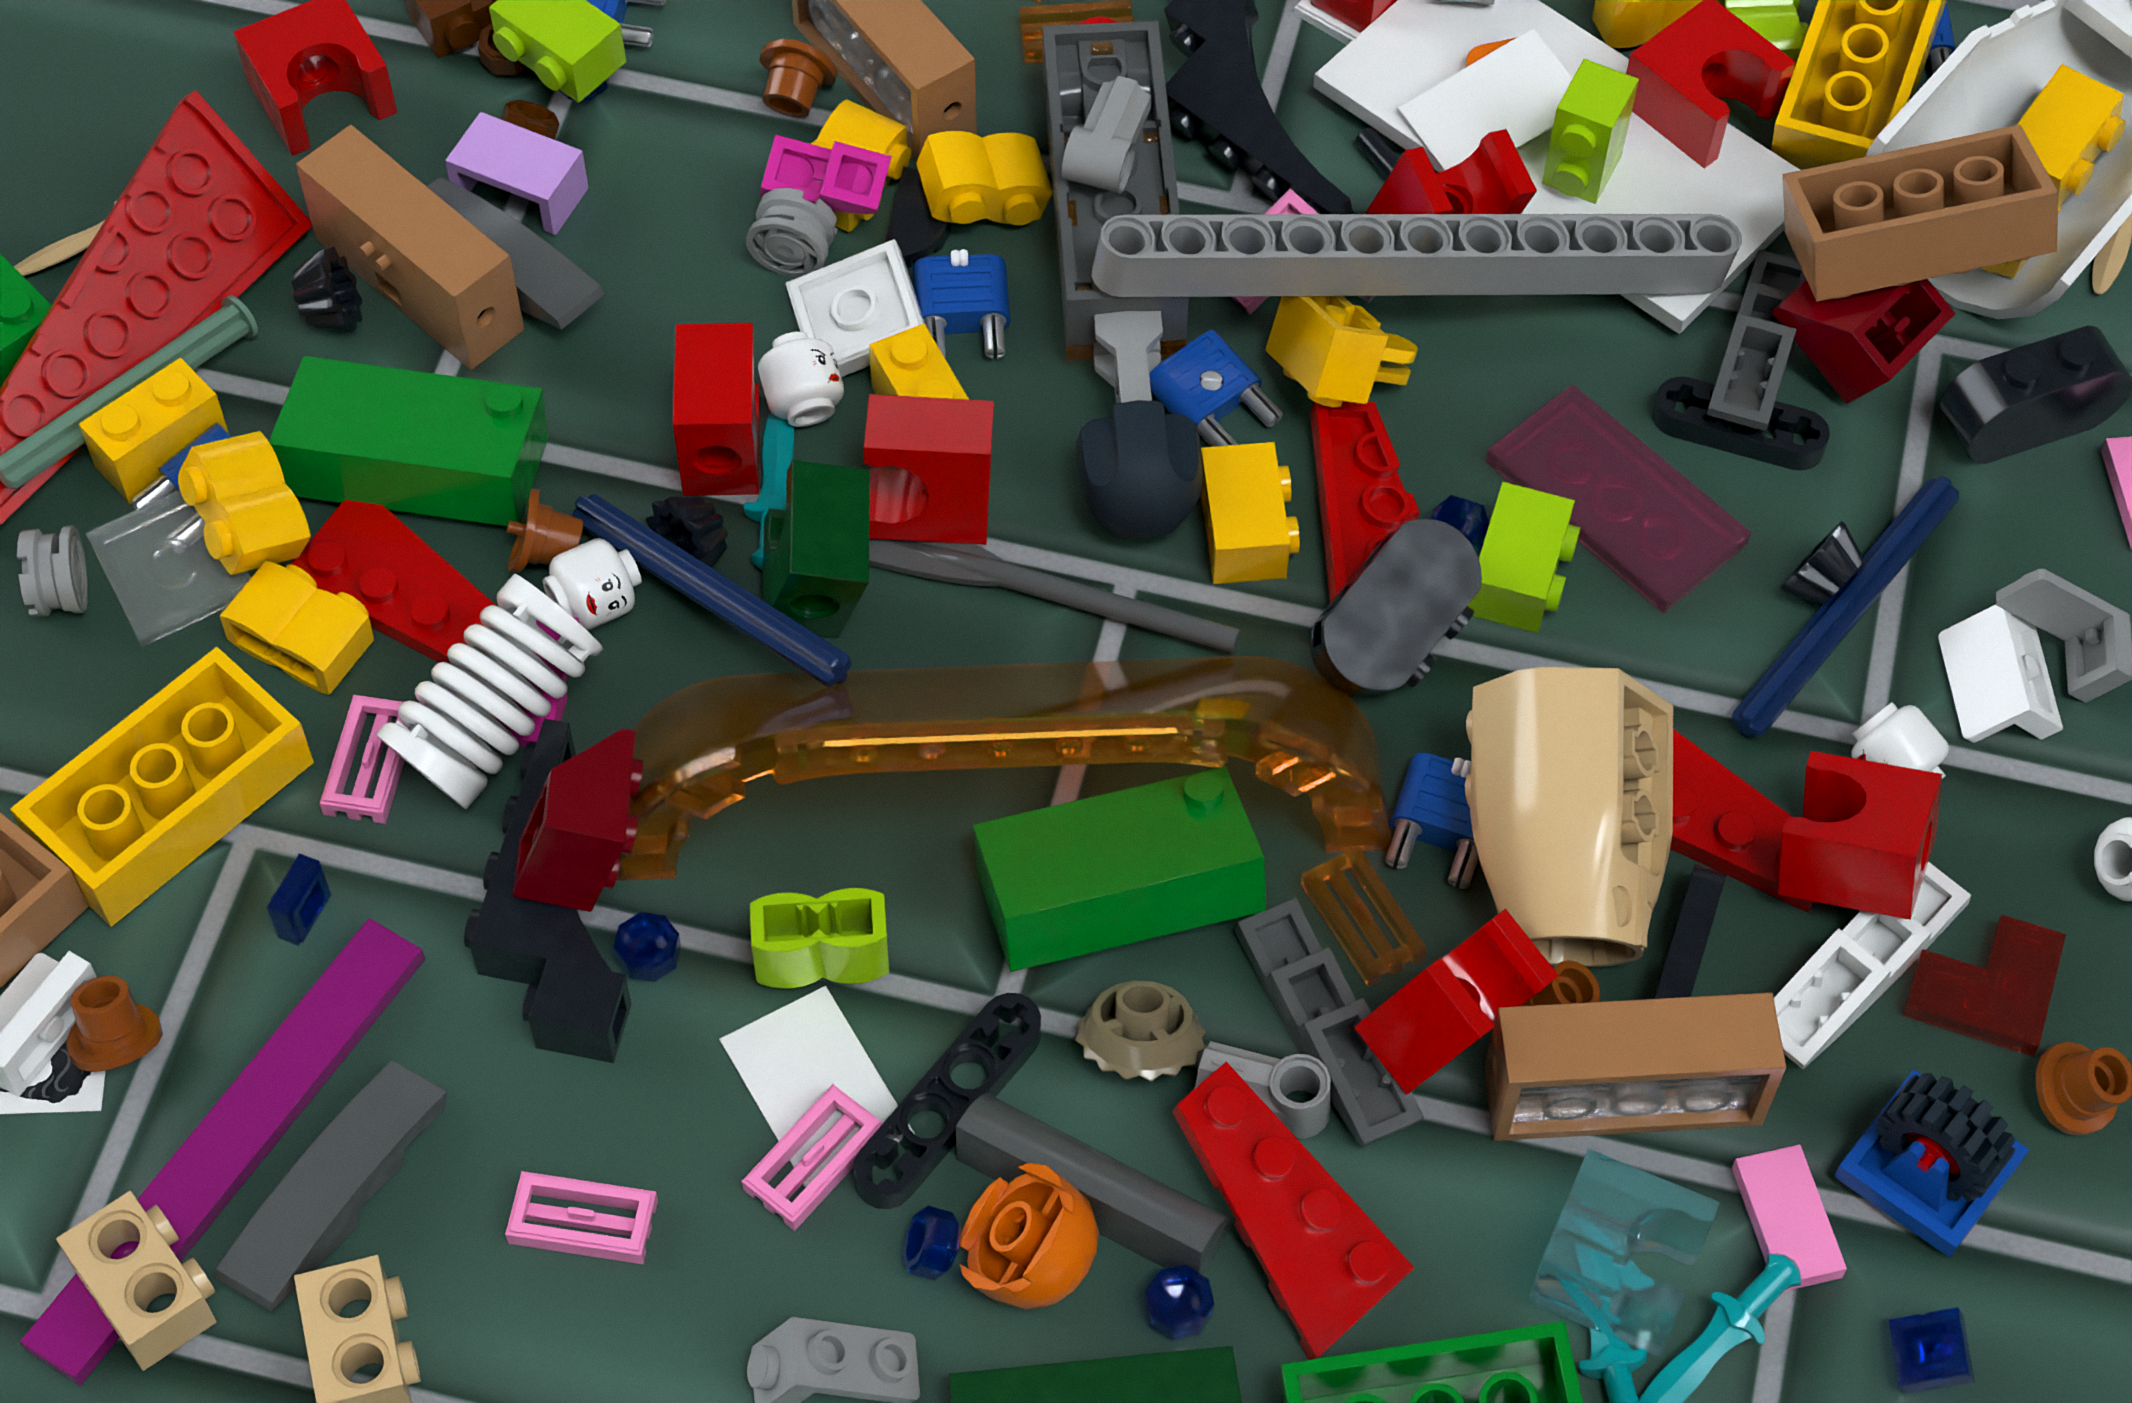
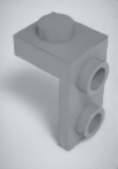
M2037 569L2027 573L2019 580L1996 592L1997 606L2065 641L2069 695L2087 703L2132 680V636L2130 614L2046 569Z
M791 1317L751 1347L747 1377L750 1386L754 1389V1403H801L813 1393L891 1403H913L920 1397L916 1339L911 1333Z

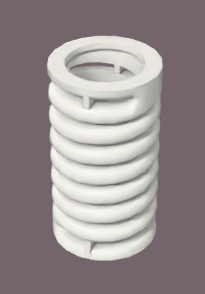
M513 574L497 593L498 606L490 605L481 611L480 620L482 625L474 624L468 626L464 631V639L467 645L457 643L449 648L447 656L451 664L441 662L431 669V676L435 683L424 681L418 684L415 688V695L419 703L409 700L399 706L398 714L402 723L397 720L396 723L384 724L375 734L465 810L487 786V776L479 768L489 774H496L503 766L501 757L483 740L505 755H512L519 748L517 738L497 719L521 736H529L535 730L533 719L512 699L537 717H545L551 711L550 702L524 677L553 698H562L567 692L566 683L535 653L567 675L576 678L580 677L585 671L583 662L589 655H599L603 650L602 645L573 617L543 592L517 574ZM536 620L560 634L561 637L555 641L536 624Z

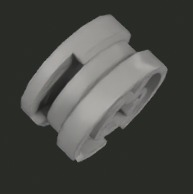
M777 188L765 193L755 213L756 222L750 226L746 235V246L752 257L765 268L779 275L798 278L821 269L825 265L829 254L828 248L832 244L838 230L835 228L837 217L832 209L820 198L814 204L803 199L804 191Z
M74 525L64 526L59 536L55 533L43 534L39 529L22 530L19 533L17 542L18 560L22 559L23 574H18L24 605H35L34 609H29V615L32 618L47 617L52 613L53 609H63V611H71L74 614L84 613L88 603V575L85 552L78 529Z

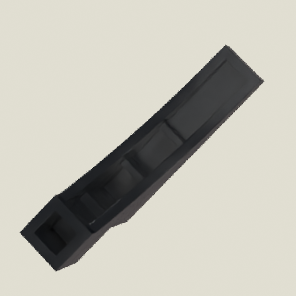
M1172 0L1164 9L1171 30L1169 38L1173 45L1189 58L1165 84L1169 121L1172 127L1188 139H1192L1196 135L1206 142L1212 155L1225 167L1235 170L1239 166L1252 176L1254 185L1273 201H1278L1289 189H1292L1318 214H1354L1350 198L1321 175L1299 151L1276 118L1257 76L1252 42V26L1259 20L1255 1Z
M544 718L537 742L529 741L524 749L521 762V777L524 781L519 796H510L506 803L502 821V830L506 835L500 853L493 851L488 857L483 879L484 889L487 892L481 909L473 908L469 914L465 928L464 944L465 947L471 948L478 975L529 984L524 999L522 1015L523 1020L530 1023L536 1048L614 1063L632 1005L626 975L611 971L582 923L577 909L513 897L518 846L521 835L551 769L576 755L570 724Z

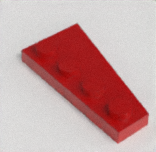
M1343 401L1341 407H1329L1314 402L1310 412L1330 603L1388 532L1397 529L1405 522L1418 519L1420 514L1412 492L1406 493L1398 474L1400 463L1375 402L1368 401L1367 404Z
M344 500L305 546L300 557L295 558L291 565H295L307 572L316 582L317 589H322L335 595L339 592H344L359 600L369 613L371 628L438 663L447 662L451 664L447 656L449 648L457 643L467 645L464 639V631L468 626L474 624L482 625L480 620L481 611L487 606H496L387 508L380 504Z
M1673 729V832L1670 849L1716 871L1726 873L1729 877L1809 913L1814 901L1778 895L1781 835L1787 817L1792 816Z
M1227 1061L1173 1109L1172 1112L1214 1189L1221 1191L1236 1219L1233 1224L1247 1248L1251 1246L1270 1280L1268 1287L1281 1311H1287L1301 1337L1299 1344L1308 1360L1318 1359L1415 1268Z

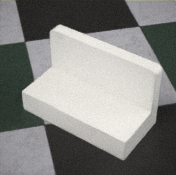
M1995 604L1940 632L1938 639L1962 735L1965 739L1975 743L2013 724L2041 740L2063 730L2035 625Z
M68 951L60 962L44 953H38L0 996V1086L20 1097L67 1040L70 1029L76 1022L71 1006V996L80 985L97 977L91 963L71 951Z

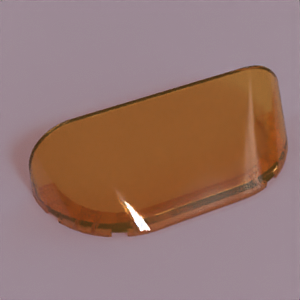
M1261 656L859 670L847 671L848 678L841 685L834 684L832 687H826L806 673L735 675L706 680L676 692L655 706L633 729L636 731L633 758L643 760V772L636 797L629 799L628 813L638 816V827L631 853L629 855L621 853L616 881L677 879V860L681 848L689 837L690 820L695 815L707 820L723 808L744 799L745 782L773 773V780L779 785H785L801 780L832 775L875 772L1135 762H1169L1222 768L1228 762L1227 755L1254 762L1257 779L1277 786L1294 797L1304 792L1310 796L1313 814L1321 824L1324 833L1326 853L1387 851L1390 847L1391 832L1378 746L1366 717L1347 694L1329 684L1320 674L1285 660Z

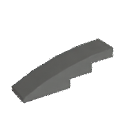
M439 177L427 186L510 255L521 311L562 330L605 295L602 286L559 250L518 220L486 200L442 177Z
M1764 250L1758 251L1707 415L1763 431L1767 430L1797 330L1796 328L1782 325L1771 311L1806 278L1797 259Z
M1297 898L1238 921L1234 932L1264 990L1300 1053L1319 1059L1327 1067L1331 1077V1103L1360 1146L1363 1148L1422 1122L1424 1116L1412 1092L1407 1095L1355 1030L1354 1027L1371 1014V1011L1364 998L1356 1000L1330 947L1322 950Z
M391 1060L343 1108L277 1185L215 1268V1279L272 1312L296 1288L294 1275L314 1271L358 1227L360 1208L402 1168L404 1149L445 1110L447 1091Z

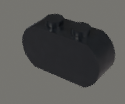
M2087 325L1975 362L1950 383L1943 393L1940 408L1970 457L1975 462L1987 464L2097 427L2111 417L2126 402L2132 392V376L2102 331L2095 326Z
M1433 519L1411 520L1401 524L1397 529L1388 532L1310 627V654L1320 675L1335 689L1356 697L1379 696L1399 688L1405 683L1411 688L1418 684L1436 661V658L1430 654V651L1443 635L1449 640L1453 639L1469 622L1475 612L1468 604L1481 589L1482 574L1478 555L1470 541L1453 526Z

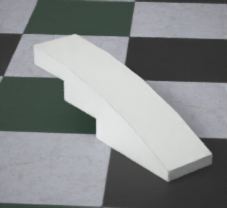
M1928 862L1911 920L1860 911L1843 930L1838 928L1774 997L1784 1054L1800 1068L1805 1069L1918 959L1969 904L1971 894Z

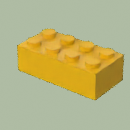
M1818 0L1775 122L1771 151L1800 169H1809L1866 157L1867 150L1875 138L1915 95L1947 0Z
M215 647L16 803L10 810L19 828L71 869L87 904L112 927L310 767L314 761L301 723L224 652Z

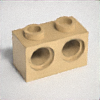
M128 1191L56 1238L71 1266L142 1371L217 1323L205 1300L216 1293L211 1282L193 1257L182 1264L169 1247L177 1242L179 1238L163 1212L157 1205L145 1212L131 1191ZM130 1241L139 1242L137 1249L131 1255L122 1259H110L113 1251L121 1244ZM163 1294L176 1295L173 1303L165 1310L156 1313L146 1312L148 1305L156 1297Z
M379 1255L294 1275L316 1403H412L409 1385L421 1382V1376L412 1340L400 1342L396 1320L408 1317L407 1303L400 1276L387 1278ZM358 1299L371 1301L369 1307L359 1316L353 1318L339 1316L343 1307L351 1301ZM376 1363L383 1366L380 1374L370 1382L359 1384L350 1381L355 1371L366 1364Z

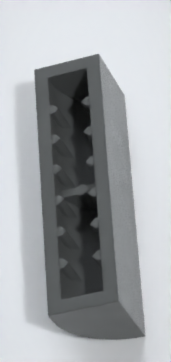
M988 1093L979 1096L956 1125L957 1161L994 1180L1001 1177L1008 1183L1016 1177L1026 1174L1018 1168L1019 1166L1027 1163L1049 1166L1066 1178L1090 1202L1100 1235L1196 1285L1199 1284L1230 1230V1217Z

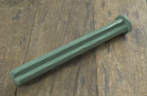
M228 295L222 299L221 309L0 456L1 482L8 488H19L83 445L85 440L78 425L80 422L180 357L194 370L241 337L246 339L255 337L258 334V327L249 309L233 295Z

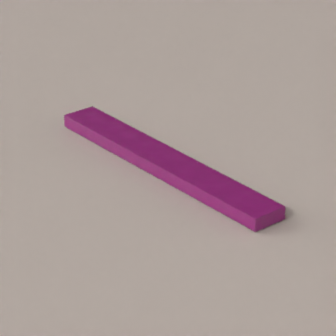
M368 918L138 1197L137 1201L145 1212L157 1205L173 1227L179 1240L169 1247L180 1262L425 961L421 948ZM130 1241L121 1244L113 1251L110 1259H122L131 1255L137 1249L139 1242ZM76 1273L21 1339L20 1343L26 1352L78 1386H81L120 1337Z

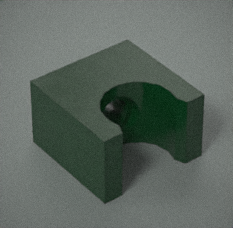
M792 460L787 470L786 510L769 508L764 518L762 600L818 636L839 638L869 584L870 470Z

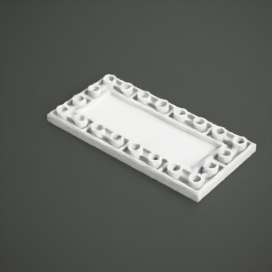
M1397 0L1315 73L1313 87L1405 150L1423 147L1433 168L1438 172H1442L1445 170L1398 107L1463 70L1467 55L1474 47L1516 38L1534 28L1572 78L1583 59L1625 74L1629 59L1539 0H1495L1493 5L1437 0ZM1632 112L1622 156L1597 203L1593 204L1578 197L1567 196L1555 188L1542 184L1553 127L1516 148L1537 189V192L1521 214H1715L1731 220L1738 227L1742 234V244L1723 284L1716 291L1705 294H1620L1678 334L1756 259L1759 250H1765L1785 230L1782 174L1800 171V169L1729 123L1726 126L1718 159L1704 169Z

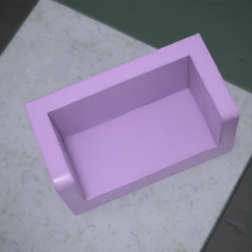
M483 112L478 114L445 160L449 181L470 192L476 183L481 181L538 203L543 229L545 232L553 235L559 232L588 190L582 150Z

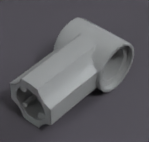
M1117 76L1111 82H1103L1084 126L1074 127L1070 134L1062 162L1061 173L1063 179L1119 194L1124 191L1133 167L1135 144L1151 109V95L1139 86L1138 81Z
M1212 1041L1204 1049L1198 1067L1195 1088L1227 1061L1296 1138L1305 1139L1316 1136L1326 1127L1330 1120L1331 1077L1327 1067L1319 1059L1306 1054H1294L1278 1059ZM1301 1090L1312 1093L1315 1097L1310 1101L1298 1103L1287 1099L1285 1096L1290 1092Z

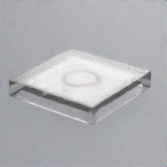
M180 490L85 533L142 647L226 608L251 579L248 571L230 575L220 559H214L210 555L204 540V526L206 522L199 515L194 505L190 506L185 502Z

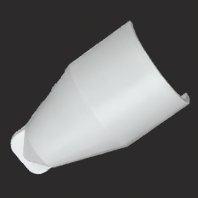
M2046 0L2031 8L2029 5L2015 10L2010 18L1990 28L1984 25L1972 31L1881 131L1867 150L1866 156L2015 126L2061 64L2124 94L2121 119L2126 121V126L2121 138L2112 151L2107 153L2102 150L2093 162L2095 165L2094 171L2083 191L2077 196L2070 193L2060 207L2061 210L2058 214L2057 252L2031 257L2014 278L1998 273H1990L1982 268L1972 269L1961 274H1948L1929 278L1928 280L1944 300L1955 308L1994 319L2036 315L2061 298L2131 215L2132 0Z

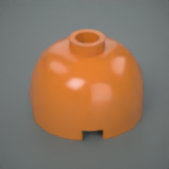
M1027 1163L1018 1167L1026 1174L1016 1177L1010 1183L999 1177L987 1187L972 1207L961 1231L959 1246L968 1251V1268L961 1264L960 1267L962 1275L970 1284L991 1299L1009 1307L1041 1309L1060 1302L1073 1292L1087 1276L1097 1252L1099 1230L1090 1202L1066 1178L1047 1165Z

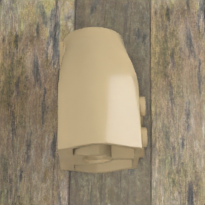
M1537 667L1517 670L1473 687L1472 710L1468 713L1466 720L1467 735L1472 749L1471 773L1466 777L1465 796L1470 807L1473 838L1480 864L1491 890L1498 914L1507 909L1551 966H1556L1562 961L1570 960L1576 961L1585 967H1604L1620 965L1640 959L1643 956L1644 948H1647L1650 919L1662 885L1673 832V705L1619 668Z

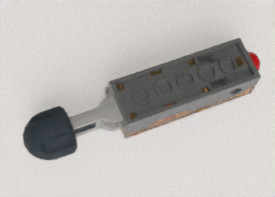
M1095 16L1082 21L1078 25L1043 26L1042 91L1050 182L1053 191L1052 204L1066 361L1094 359L1095 371L1115 388L1116 397L1112 417L1091 419L1080 430L1076 441L1079 482L1091 513L1103 526L1120 537L1147 540L1173 533L1191 513L1201 496L1203 469L1199 435L1195 422L1183 414H1165L1164 404L1159 401H1152L1149 373L1161 363V356L1173 355L1186 346L1189 297L1111 296L1101 291L1095 285L1091 274L1101 228L1107 220L1119 215H1180L1159 22L1118 23L1105 16ZM1117 76L1138 81L1139 86L1151 95V109L1136 141L1133 167L1128 183L1121 194L1063 179L1061 173L1065 148L1073 128L1084 126L1103 82H1111Z

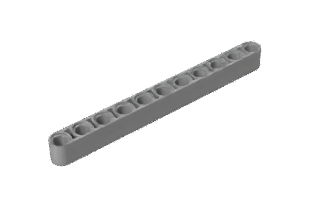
M1715 214L1119 215L1107 220L1101 228L1091 276L1095 285L1101 291L1117 297L1705 294L1716 291L1723 284L1742 244V234L1731 220Z

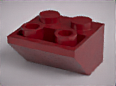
M1805 278L1771 311L1782 325L1797 329L1794 340L1846 404L1890 381L1956 314L1928 279L1914 281L1904 286H1890L1852 294L1846 298H1833L1816 302Z
M622 728L551 769L519 840L513 897L592 912L602 889H613L618 876L621 853L627 855L631 853L638 827V816L628 813L629 799L636 797L643 772V760L633 758L636 731Z

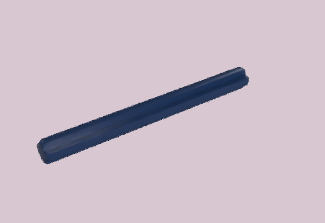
M1943 476L1938 479H1928L1863 557L1864 562L1858 567L1857 571L1834 596L1823 604L1734 710L1732 723L1740 729V733L1747 738H1752L1753 736L1761 737L1768 731L1959 500V491L1951 485V480Z
M598 495L581 496L576 500V509L572 516L583 519L582 529L590 535L606 540L617 552L627 549L637 565L826 687H832L834 684L841 685L848 678L847 671L852 662L845 652Z

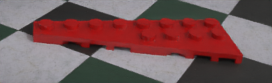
M197 90L188 93L178 102L1 386L0 456L221 309L222 299L228 295L240 296L312 226L311 220ZM83 445L19 488H8L0 480V525Z

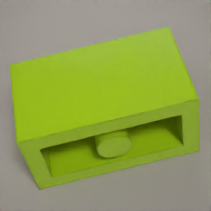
M497 0L489 7L494 30L493 41L501 54L510 61H520L533 70L548 88L554 91L560 89L578 103L626 63L621 24L586 0Z
M1583 59L1556 109L1542 184L1555 188L1567 196L1578 197L1593 204L1597 203L1623 153L1639 82L1638 78Z
M1502 481L1479 557L1482 574L1481 589L1468 604L1475 611L1474 617L1539 633L1545 610L1557 613L1566 577L1556 574L1559 561L1572 562L1581 527L1570 525L1575 500Z

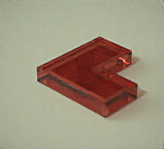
M2001 914L1995 927L1985 968L1922 949L1916 962L1903 1016L2034 1057L2040 1045L2066 934Z

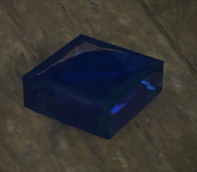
M300 853L277 891L273 893L270 898L271 901L267 906L278 938L297 946L304 942L331 896L320 861Z
M1959 1307L1889 1320L1898 1384L1904 1394L1975 1382L1964 1315Z

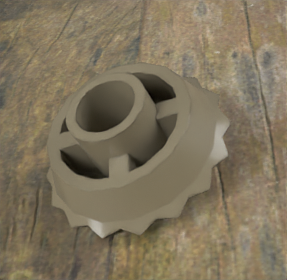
M1133 980L1115 984L1101 992L1092 1007L1087 1009L1086 1015L1077 1023L1080 1032L1075 1041L1084 1047V1058L1097 1061L1102 1072L1116 1071L1125 1080L1140 1076L1148 1081H1153L1162 1074L1175 1077L1182 1067L1195 1065L1197 1054L1206 1048L1202 1037L1207 1031L1198 1022V1017L1193 1013L1186 998L1172 987L1154 981Z

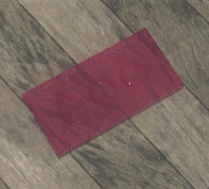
M1573 384L1488 449L1486 462L1511 484L1575 500L1570 525L1581 527L1578 541L1663 613L1667 612L1748 545L1751 532Z

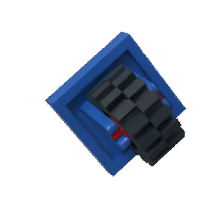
M1913 1070L1841 1162L1834 1177L1944 1255L1951 1258L2023 1162L2030 1149L2014 1139L2013 1134L2004 1131L2008 1124L2002 1116L1992 1117L1989 1114L1994 1107L1985 1099L1978 1103L1971 1098L1973 1090L1965 1085L1960 1090L1954 1088L1953 1080L1941 1076L1937 1081L1932 1073H1923L1921 1075Z

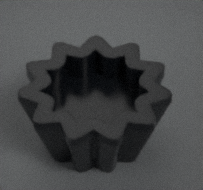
M334 246L328 249L324 248L316 252L294 271V279L291 281L295 291L293 297L298 304L300 314L305 316L308 325L325 329L356 330V322L362 321L359 306L362 304V298L356 289V276L349 271L346 257H339Z
M669 497L665 501H655L652 503L654 515L646 518L650 529L709 567H712L727 549L725 539L728 537V532L723 527V517L716 513L713 503H705L701 497Z
M1841 521L1797 565L1796 569L1785 579V582L1780 587L1784 592L1821 606L1834 596L1864 562V558L1846 524Z

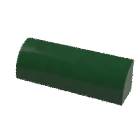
M1233 1346L949 1374L951 1403H1242Z

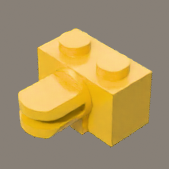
M1282 296L1265 351L1283 367L1282 372L1285 376L1298 381L1308 391L1307 397L1325 406L1341 407L1343 401L1367 404L1374 381L1407 385L1411 370L1405 364L1414 363L1418 347L1399 335L1384 333L1380 329L1381 323L1363 307L1350 303L1344 296Z

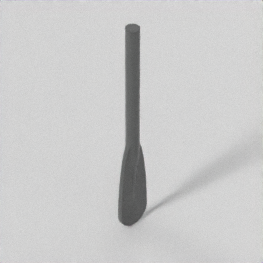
M869 539L870 566L950 583L975 586H1001L1233 654L1236 652L1240 641V629L1010 564L975 544Z

